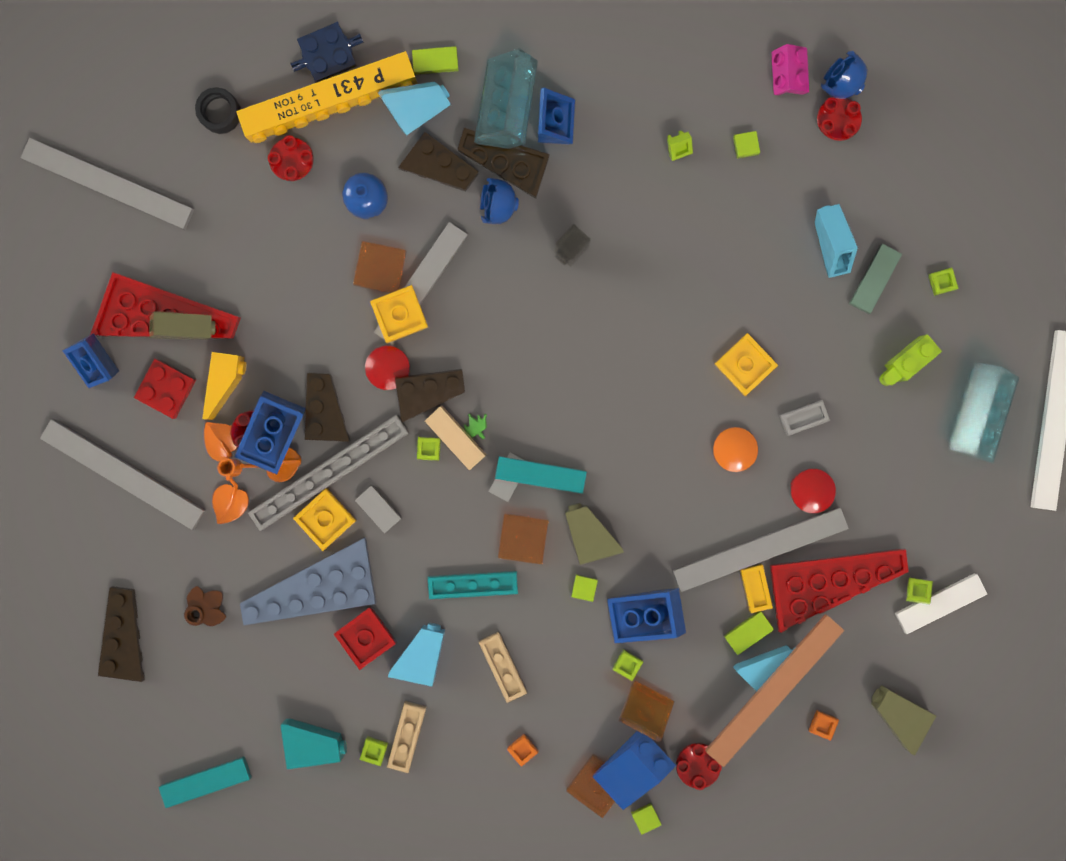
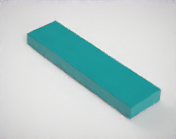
M498 456L495 479L583 494L587 471Z
M517 571L428 576L429 599L518 594Z
M244 756L162 784L158 788L165 808H169L250 780L252 776Z

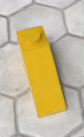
M212 352L202 419L214 420L241 381L242 375L246 372L245 357Z

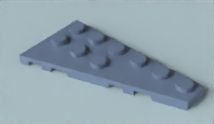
M366 537L241 602L240 608L243 625L376 604Z

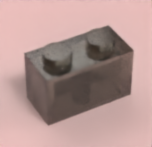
M573 224L555 244L556 259L563 265L568 264L572 266L587 250L591 239Z

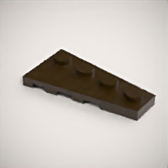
M464 128L458 145L460 153L535 199L537 198L550 154Z
M114 586L109 588L98 676L138 682L145 680L141 665L143 661L142 652H140L139 647L140 631L137 629L136 620L138 613L135 589Z

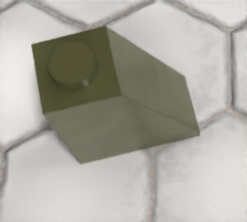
M153 312L150 315L149 338L208 340L211 338V335L215 334V321H211V315Z
M576 503L568 506L569 510L565 511L580 565L624 553L619 543L586 505L582 506L581 503Z
M881 685L874 692L871 705L901 745L915 756L936 715Z

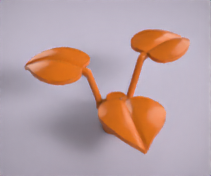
M206 422L204 428L206 450L212 459L220 461L217 466L218 472L222 476H226V480L232 484H224L218 487L212 498L217 523L225 524L243 515L249 504L247 492L237 490L238 484L233 477L240 475L243 468L258 467L253 464H242L237 459H231L233 457L231 452L238 448L232 442L230 425ZM289 447L278 474L267 471L268 477L275 482H285L291 479L301 464L300 455Z

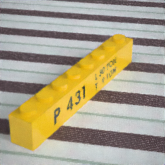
M405 51L236 112L245 137L251 143H260L265 141L266 137L283 135L287 133L288 129L294 127L303 128L309 124L308 122L325 120L329 118V115L336 112H348L353 106L368 105L372 102L371 100L380 97L378 92L381 90L416 85L418 83Z

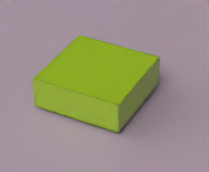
M757 131L733 136L737 159L760 154Z
M953 268L928 274L934 296L958 289Z
M418 437L417 459L440 460L441 439Z
M576 575L571 597L593 602L598 579Z
M909 578L906 601L930 605L933 581Z
M623 649L613 670L633 681L643 664V660Z
M367 736L359 760L381 766L388 743Z
M652 803L631 812L641 835L662 825Z

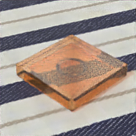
M362 241L353 285L387 293L399 290L407 251Z
M504 513L498 558L542 565L548 520Z
M635 680L630 688L619 721L660 742L675 701Z
M592 754L566 790L570 795L603 818L615 801L592 777L605 763Z

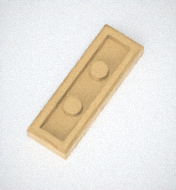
M440 406L425 420L428 426L469 471L487 455L443 406Z
M497 632L480 640L479 645L506 702L508 703L527 694V690L500 633Z
M405 701L387 768L409 773L426 706Z

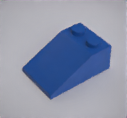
M263 391L234 457L278 474L306 408Z
M679 588L607 599L614 643L678 638L686 633Z
M639 728L592 777L624 810L660 783L676 765L651 737Z

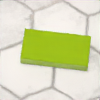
M456 46L412 50L415 75L459 71Z
M759 611L729 631L724 637L735 653L739 655L774 629L763 613Z

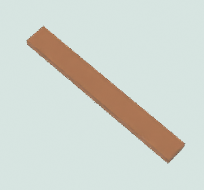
M825 614L705 751L724 767L845 630Z

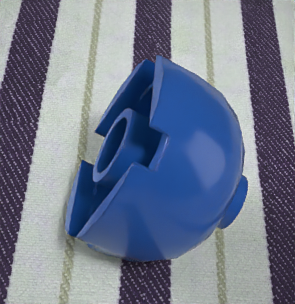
M854 51L847 52L848 57L844 60L841 57L836 60L823 78L826 80L825 85L821 84L822 89L834 98L846 99L854 94L858 95L865 87L864 83L868 70L864 61Z
M357 173L344 184L342 191L343 202L348 211L354 216L369 219L380 215L386 208L388 201L387 190L383 182L375 175Z
M487 178L489 184H484L481 193L480 210L485 208V216H481V220L483 223L502 224L511 218L514 211H517L519 199L515 197V191L506 181Z

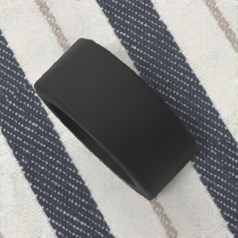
M218 87L208 88L197 98L195 104L196 117L211 132L217 134L228 133L235 129L240 122L236 111L241 110V107L236 98L226 89ZM222 98L228 101L231 106L230 115L222 123H212L206 116L207 106L211 101Z

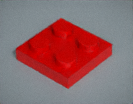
M154 359L134 398L164 415L176 419L196 380L166 363Z
M371 606L334 633L336 639L359 670L397 643Z

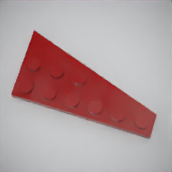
M112 272L91 334L94 333L95 336L149 337L150 315L153 312L211 315V321H215V334L211 335V338L234 339L241 318Z
M906 549L770 565L778 632L786 631L787 628L805 622L806 619L814 615L826 612L851 600L856 595L868 592L877 585L889 582L909 572Z

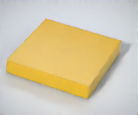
M412 285L370 301L386 343L429 328Z
M748 333L714 363L744 396L749 394L778 366Z
M325 488L293 518L322 551L329 547L357 521L328 488Z

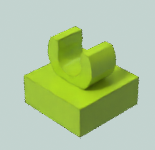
M680 130L678 131L679 135L675 137L667 135L668 151L672 161L693 154L692 137L689 132L684 133Z

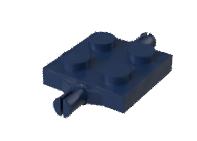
M335 22L298 38L297 41L302 50V59L290 64L294 72L307 67L317 83L356 67L357 65L352 55V47L364 42L360 34L348 39L343 34L339 23Z

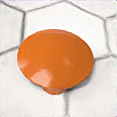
M733 427L725 429L714 442V459L722 468L728 471H744L757 458V441L749 431L743 428Z

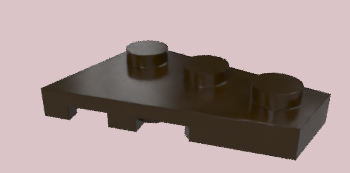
M424 132L398 167L399 170L408 171L420 177L429 178L463 191L469 188L479 174L476 169L426 132Z
M462 369L395 378L402 422L465 393Z
M307 373L305 440L351 442L349 434H347L331 374Z

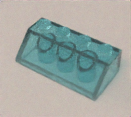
M520 48L487 60L474 140L477 144L507 149L525 145L538 60Z
M982 363L975 364L974 369L970 373L968 390L963 395L964 403L962 410L957 415L955 433L950 438L951 450L986 462H994L1019 377L1000 366Z

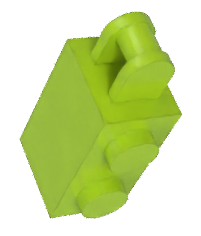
M928 334L918 336L884 365L887 370L880 375V383L888 386L894 385L897 382L908 381L942 352Z

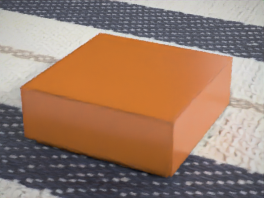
M816 710L808 731L831 741L839 719Z
M525 734L507 747L508 752L521 767L538 754V749Z

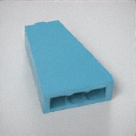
M436 82L385 89L378 92L382 101L406 135L451 105L447 99L450 97L444 85L439 86Z
M840 204L827 205L817 209L815 226L828 277L851 273L858 247Z
M435 623L423 625L394 664L388 677L432 687L435 681L445 629H441V625Z
M785 645L737 663L733 668L758 691L796 647L790 649Z

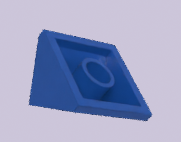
M541 88L538 143L573 144L575 99L546 88Z
M94 333L62 350L88 388L109 381L119 372Z

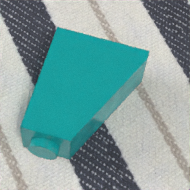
M291 718L285 719L280 725L287 770L341 762L344 754L347 753L346 741L342 740L341 733Z

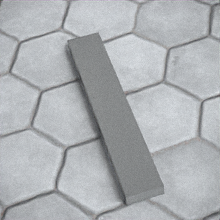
M450 222L405 286H413L420 305L468 237V234ZM378 325L374 333L384 339L380 326Z

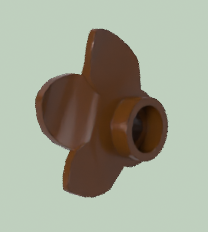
M199 586L194 587L187 595L188 607L184 612L187 623L193 626H198L202 623L207 626H216L226 619V615L218 609L223 601V593L213 590L204 594ZM194 610L200 613L199 618L193 615Z

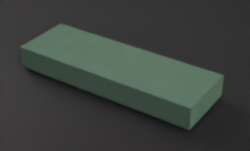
M881 244L849 304L867 314H871L902 254Z

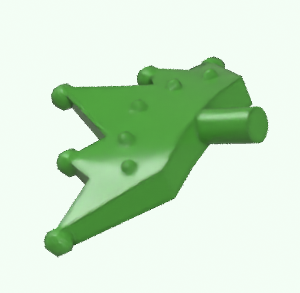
M468 414L469 426L464 425L465 431L471 438L478 434L483 440L485 436L482 431L487 428V414H484L483 419L478 415V420L472 417L471 414Z

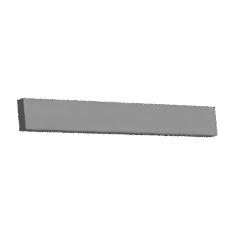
M29 138L22 153L21 159L184 230H186L194 212V209L34 139Z
M398 415L393 416L248 512L249 516L259 531L264 530L408 435V430Z
M55 419L50 420L40 439L191 530L196 528L206 511Z
M838 507L672 571L680 591L683 592L849 528L841 508Z

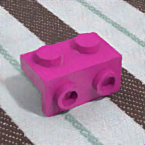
M786 44L773 50L774 95L779 96L786 92L801 95L809 93L807 48Z

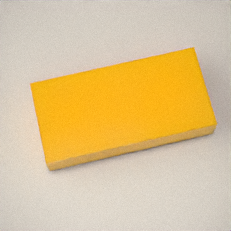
M763 564L741 569V577L750 613L772 609L773 606Z

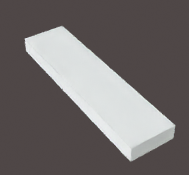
M974 573L932 594L930 605L915 602L895 612V615L904 633L909 634L987 595V592L978 574Z

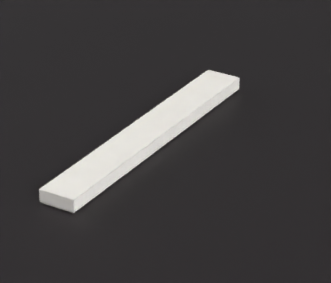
M1062 330L1054 332L1031 499L1032 508L1054 511L1057 509L1066 444V331Z

